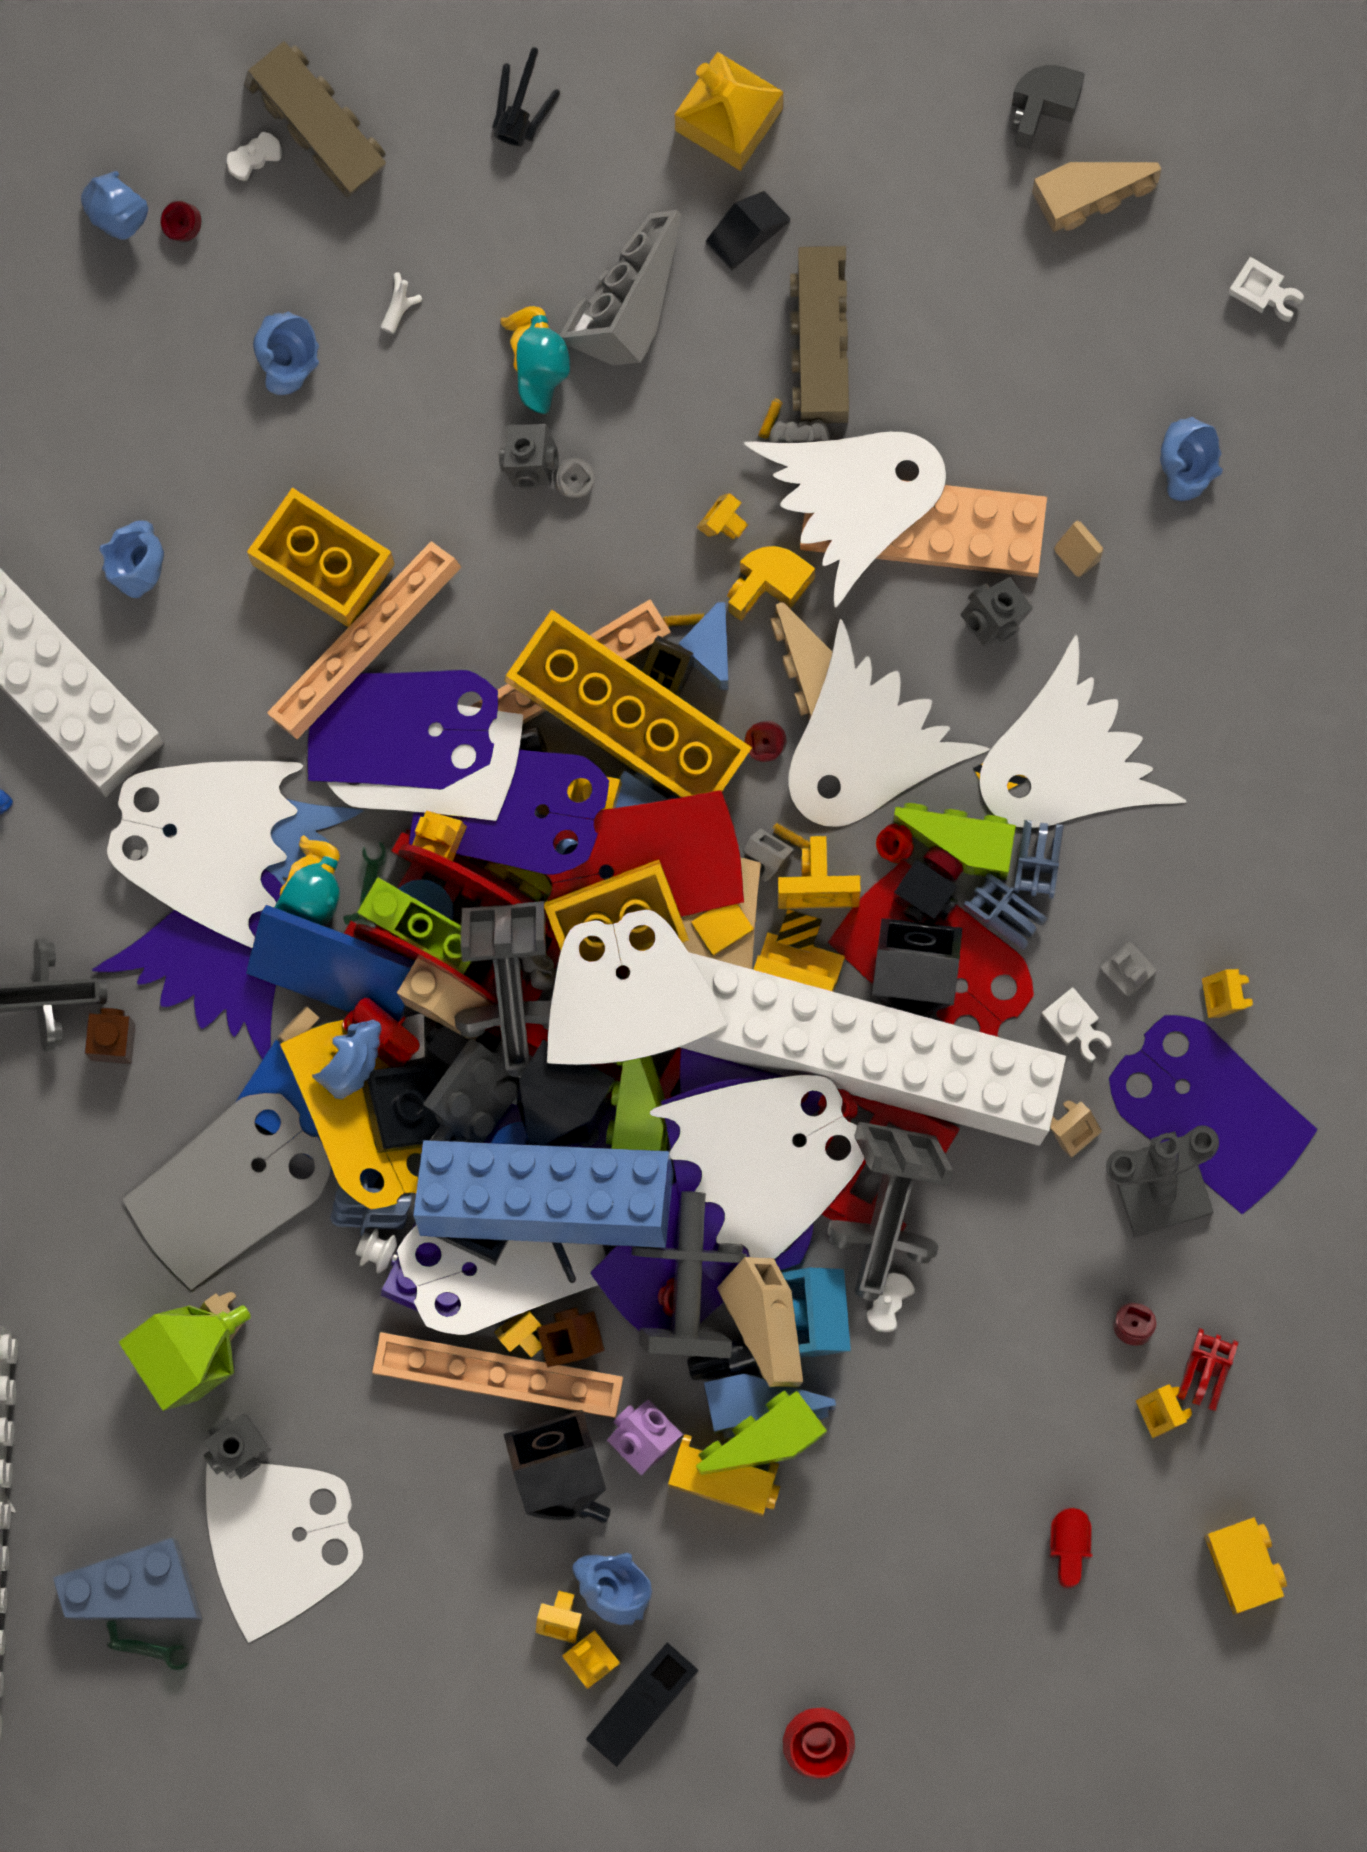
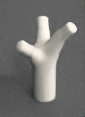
M399 272L393 274V296L380 326L382 330L390 334L395 333L404 312L412 305L423 301L421 295L406 297L408 281L402 280Z

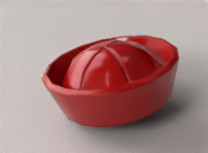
M824 1707L809 1708L797 1714L787 1725L782 1739L783 1754L790 1767L800 1775L814 1780L828 1779L842 1772L851 1762L855 1750L854 1732L849 1722L838 1712Z

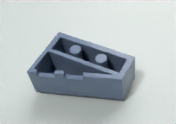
M174 1538L53 1577L64 1617L71 1620H203L179 1542Z

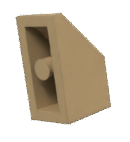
M419 958L414 962L397 992L406 1006L460 1035V1031L455 1027V1015L464 1009L493 1005L453 976Z

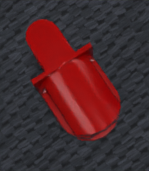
M363 998L356 1004L354 1010L346 1015L342 1022L343 1028L348 1031L350 1024L367 1022L372 1019L381 1023L382 1032L379 1036L378 1057L391 1068L404 1066L420 1048L418 1039L401 1025L406 1017L403 1016L397 1022L370 998Z
M1199 1328L1186 1363L1187 1367L1177 1398L1185 1400L1194 1372L1197 1370L1201 1374L1192 1403L1200 1406L1211 1376L1217 1377L1207 1407L1211 1411H1216L1239 1342L1233 1340L1231 1344L1221 1340V1335L1216 1334L1215 1337L1204 1334V1329ZM1199 1346L1211 1349L1210 1353L1200 1350ZM1216 1352L1228 1355L1227 1359L1217 1356Z
M1068 1508L1059 1512L1052 1520L1050 1528V1552L1048 1557L1058 1558V1582L1067 1589L1073 1588L1080 1582L1082 1559H1091L1093 1557V1554H1091V1522L1088 1515L1077 1508Z

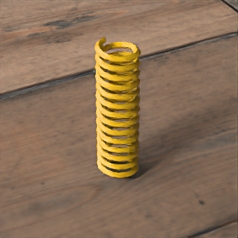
M775 398L776 401H771V406H769V411H767V416H765V421H763L758 436L769 438L771 428L780 412L779 410H781V405H783L779 399Z
M694 613L691 616L688 614V617L687 614L685 616L671 615V618L670 616L668 618L663 616V620L668 627L669 625L670 627L672 625L689 626V623L690 625L692 623L695 625L704 617V613L702 615L701 613Z
M776 823L772 829L775 828L773 834L776 832V835L778 834V836L783 837V839L788 840V842L793 843L795 846L798 845L800 849L803 847L809 848L810 841L808 842V840L803 839V837L798 836L793 831L791 832V830L786 829L781 824Z

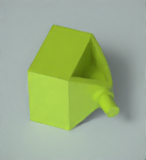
M189 1305L154 1314L118 1343L162 1411L200 1400L234 1374L230 1335L235 1333L236 1327L250 1320L251 1315L244 1305L229 1313L222 1311L219 1314Z

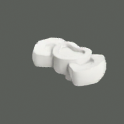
M262 132L258 138L252 139L248 145L240 146L237 151L229 152L226 159L228 172L238 180L247 181L252 169L262 168L266 161H279L281 159L282 148L280 140L271 133Z
M889 1273L883 1295L879 1294L878 1299L873 1302V1307L866 1312L868 1323L876 1331L891 1332L897 1329L896 1313L902 1308V1300L915 1293L913 1282L905 1274Z

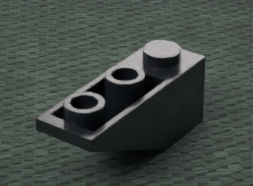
M667 1642L585 1740L618 1767L695 1678L699 1670Z

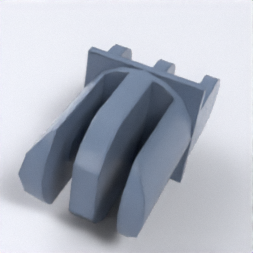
M1024 820L1013 893L1018 894L1019 890L1031 891V896H1036L1037 893L1049 894L1048 898L1054 899L1064 825L1056 824L1052 841L1051 859L1049 860L1044 858L1048 823L1040 822L1035 856L1027 857L1031 839L1032 820ZM1022 869L1034 871L1033 880L1021 878ZM1040 872L1052 874L1051 882L1039 881Z
M987 873L984 877L986 880L981 888H975L973 892L976 895L970 902L965 901L963 907L985 923L987 928L992 926L1024 950L1028 945V941L999 918H1002L1012 927L1030 938L1037 928L1025 916L1039 925H1043L1048 918L1014 894L1013 887L1009 888L999 879ZM995 889L1005 895L1000 902L991 896ZM985 902L994 908L990 916L980 910Z
M364 1179L363 1188L368 1192L376 1193L382 1190V1188H368L367 1179ZM340 1188L335 1194L330 1220L338 1227L360 1228V1236H363L365 1228L403 1229L406 1225L407 1212L410 1209L412 1197L410 1193L404 1192L397 1199V1204L371 1210L357 1202Z

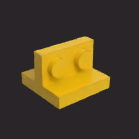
M810 836L809 848H802V877H778V909L859 907L861 892L860 875L827 876L826 836Z
M767 932L761 954L757 956L753 970L828 991H835L845 956L814 946L811 953L777 943L778 935Z

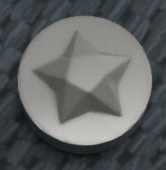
M568 458L561 461L558 469L554 470L553 482L557 491L563 496L580 498L587 495L593 488L595 473L587 461L580 458Z

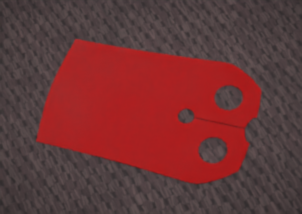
M721 790L652 803L600 810L595 819H591L594 820V829L598 835L588 861L571 870L548 875L551 883H553L551 894L547 898V901L603 881L604 879L598 874L600 867L603 865H610L614 869L613 876L659 859L681 917L744 903L739 845ZM561 831L555 836L553 846L556 849L557 844L564 839H573L578 842V837L573 831Z
M905 860L888 872L860 898L859 907H853L827 942L839 954L845 956V959L872 984L874 983L881 919L913 922L903 914L902 911L905 908L893 901L894 891L912 867ZM956 905L946 921L939 918L935 925L962 928L957 979H965L968 982V989L964 993L955 992L954 1005L939 1010L937 1015L943 1022L952 1025L960 1016H973L979 1022V1032L998 1037V1030L1002 1022L1011 1017L1017 1018L1034 996L1032 978L1024 958L1017 951ZM999 975H1009L1016 982L1017 991L1008 1000H999L991 991V983Z

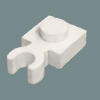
M1249 257L1228 293L1260 313H1263L1267 305L1274 307L1275 314L1281 320L1290 322L1294 313L1286 309L1283 302L1292 300L1296 304L1301 305L1304 299V295L1295 288H1281L1280 285L1284 276L1252 257Z
M1073 987L1041 1013L1043 1019L1066 1046L1077 1039L1080 1043V1053L1089 1063H1092L1096 1058L1089 1050V1043L1099 1041L1106 1050L1112 1045L1107 1034L1102 1031H1094L1091 1027L1098 1021L1099 1017Z

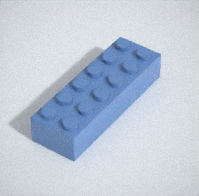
M423 1140L413 1216L420 1236L666 1248L673 1181L669 1151Z

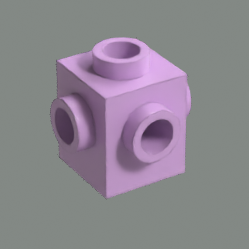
M648 1399L636 1410L629 1405L613 1421L618 1428L607 1441L642 1476L665 1456L683 1434Z

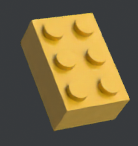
M293 487L247 551L250 562L254 567L346 627H349L358 618L395 565L390 550Z
M659 859L544 903V908L560 950H562L569 931L578 924L595 920L608 925L615 924L621 921L627 913L641 910L656 912L671 926L682 943L689 940ZM636 926L630 932V944L636 950H648L655 942V933L649 926ZM596 936L584 938L579 945L581 957L589 962L599 960L605 952L603 941Z

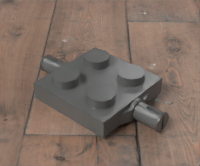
M472 1038L464 1046L423 1103L426 1108L435 1114L440 1124L429 1141H450L452 1136L455 1135L462 1137L467 1142L484 1143L517 1097L520 1077L508 1075L505 1070L502 1040L494 1051L486 1049L481 1043Z

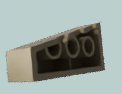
M283 41L248 70L243 85L252 94L257 90L262 93L261 98L266 104L265 109L274 119L282 120L285 118L289 124L286 127L293 140L306 151L309 148L314 150L316 153L312 156L314 163L348 199L384 169L386 162L383 157L386 153L373 137L366 139L357 128L360 122L355 114L346 106L341 109L334 101L332 96L335 92L322 76L315 78L306 67L309 61L304 53L296 45L290 48Z
M846 246L798 247L797 273H790V297H798V311H791V335H799V349H792V373H800V387H792L793 411H800L801 422L804 420L812 422L815 419H820L824 423H848L849 378L847 357L848 321L846 319L847 280H845Z

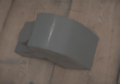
M1045 65L1032 69L1019 80L1013 92L1011 105L1018 107L1011 130L1017 131L1016 146L1031 149L1041 114L1072 123L1082 91L1085 73L1058 65Z

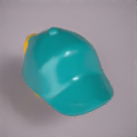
M529 306L513 313L507 318H501L500 323L505 329L515 331L510 339V344L515 354L513 365L518 372V392L522 402L532 411L546 414L550 410L555 387L565 380L570 373V355L564 339L549 329L545 311L540 307Z
M303 835L300 838L299 846L306 857L292 864L287 882L281 887L280 898L274 908L325 926L334 916L339 904L340 889L334 872L337 868L340 854L338 849L330 843L309 840Z

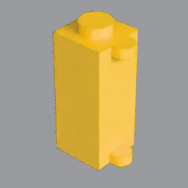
M684 1434L670 1475L668 1487L762 1517L766 1508L774 1510L781 1486L773 1484L779 1467L778 1463H771L768 1472L750 1466L701 1475L696 1469V1465L702 1461L698 1456L702 1451L689 1447L692 1436Z

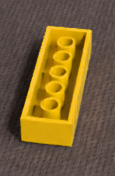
M552 609L505 675L504 681L626 766L650 779L668 795L671 794L677 798L717 790L723 791L752 749L745 742Z

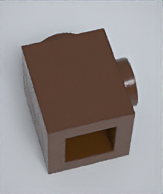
M101 1008L100 1014L89 1013L85 1054L94 1062L132 1064L136 1024L130 1016H125V1011L121 1009Z
M577 1307L554 1313L555 1321L537 1327L547 1368L582 1360L605 1351L595 1311L579 1314Z

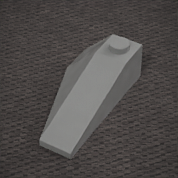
M678 210L650 213L621 249V253L624 255L622 260L610 271L604 270L597 280L601 283V286L590 300L582 298L574 307L560 333L567 346L613 366L641 363L642 359L647 355L649 346L658 329L682 217Z

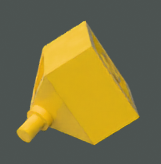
M717 51L709 64L702 63L696 69V75L699 79L674 114L675 131L741 171L783 110L784 92Z

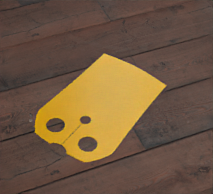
M343 1020L318 1026L281 1043L280 1046L309 1109L340 1187L357 1202L371 1210L397 1204V1199L404 1192L416 1194L418 1177L410 1173L406 1163L407 1158L411 1154H421L422 1147L378 1153L363 1089L360 1088L344 1099H336L326 1088L312 1078V1074L321 1072L337 1054L338 1049L333 1045V1038L348 1034L343 1028ZM379 1057L376 1058L374 1070L391 1068ZM372 1168L381 1173L384 1179V1187L381 1191L372 1193L363 1188L360 1182V1174L363 1170Z

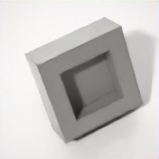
M760 828L749 838L742 852L745 853V859L759 861L764 865L765 871L760 880L767 882L788 862L794 848Z
M1130 941L1099 969L1103 976L1126 1000L1157 973V969Z

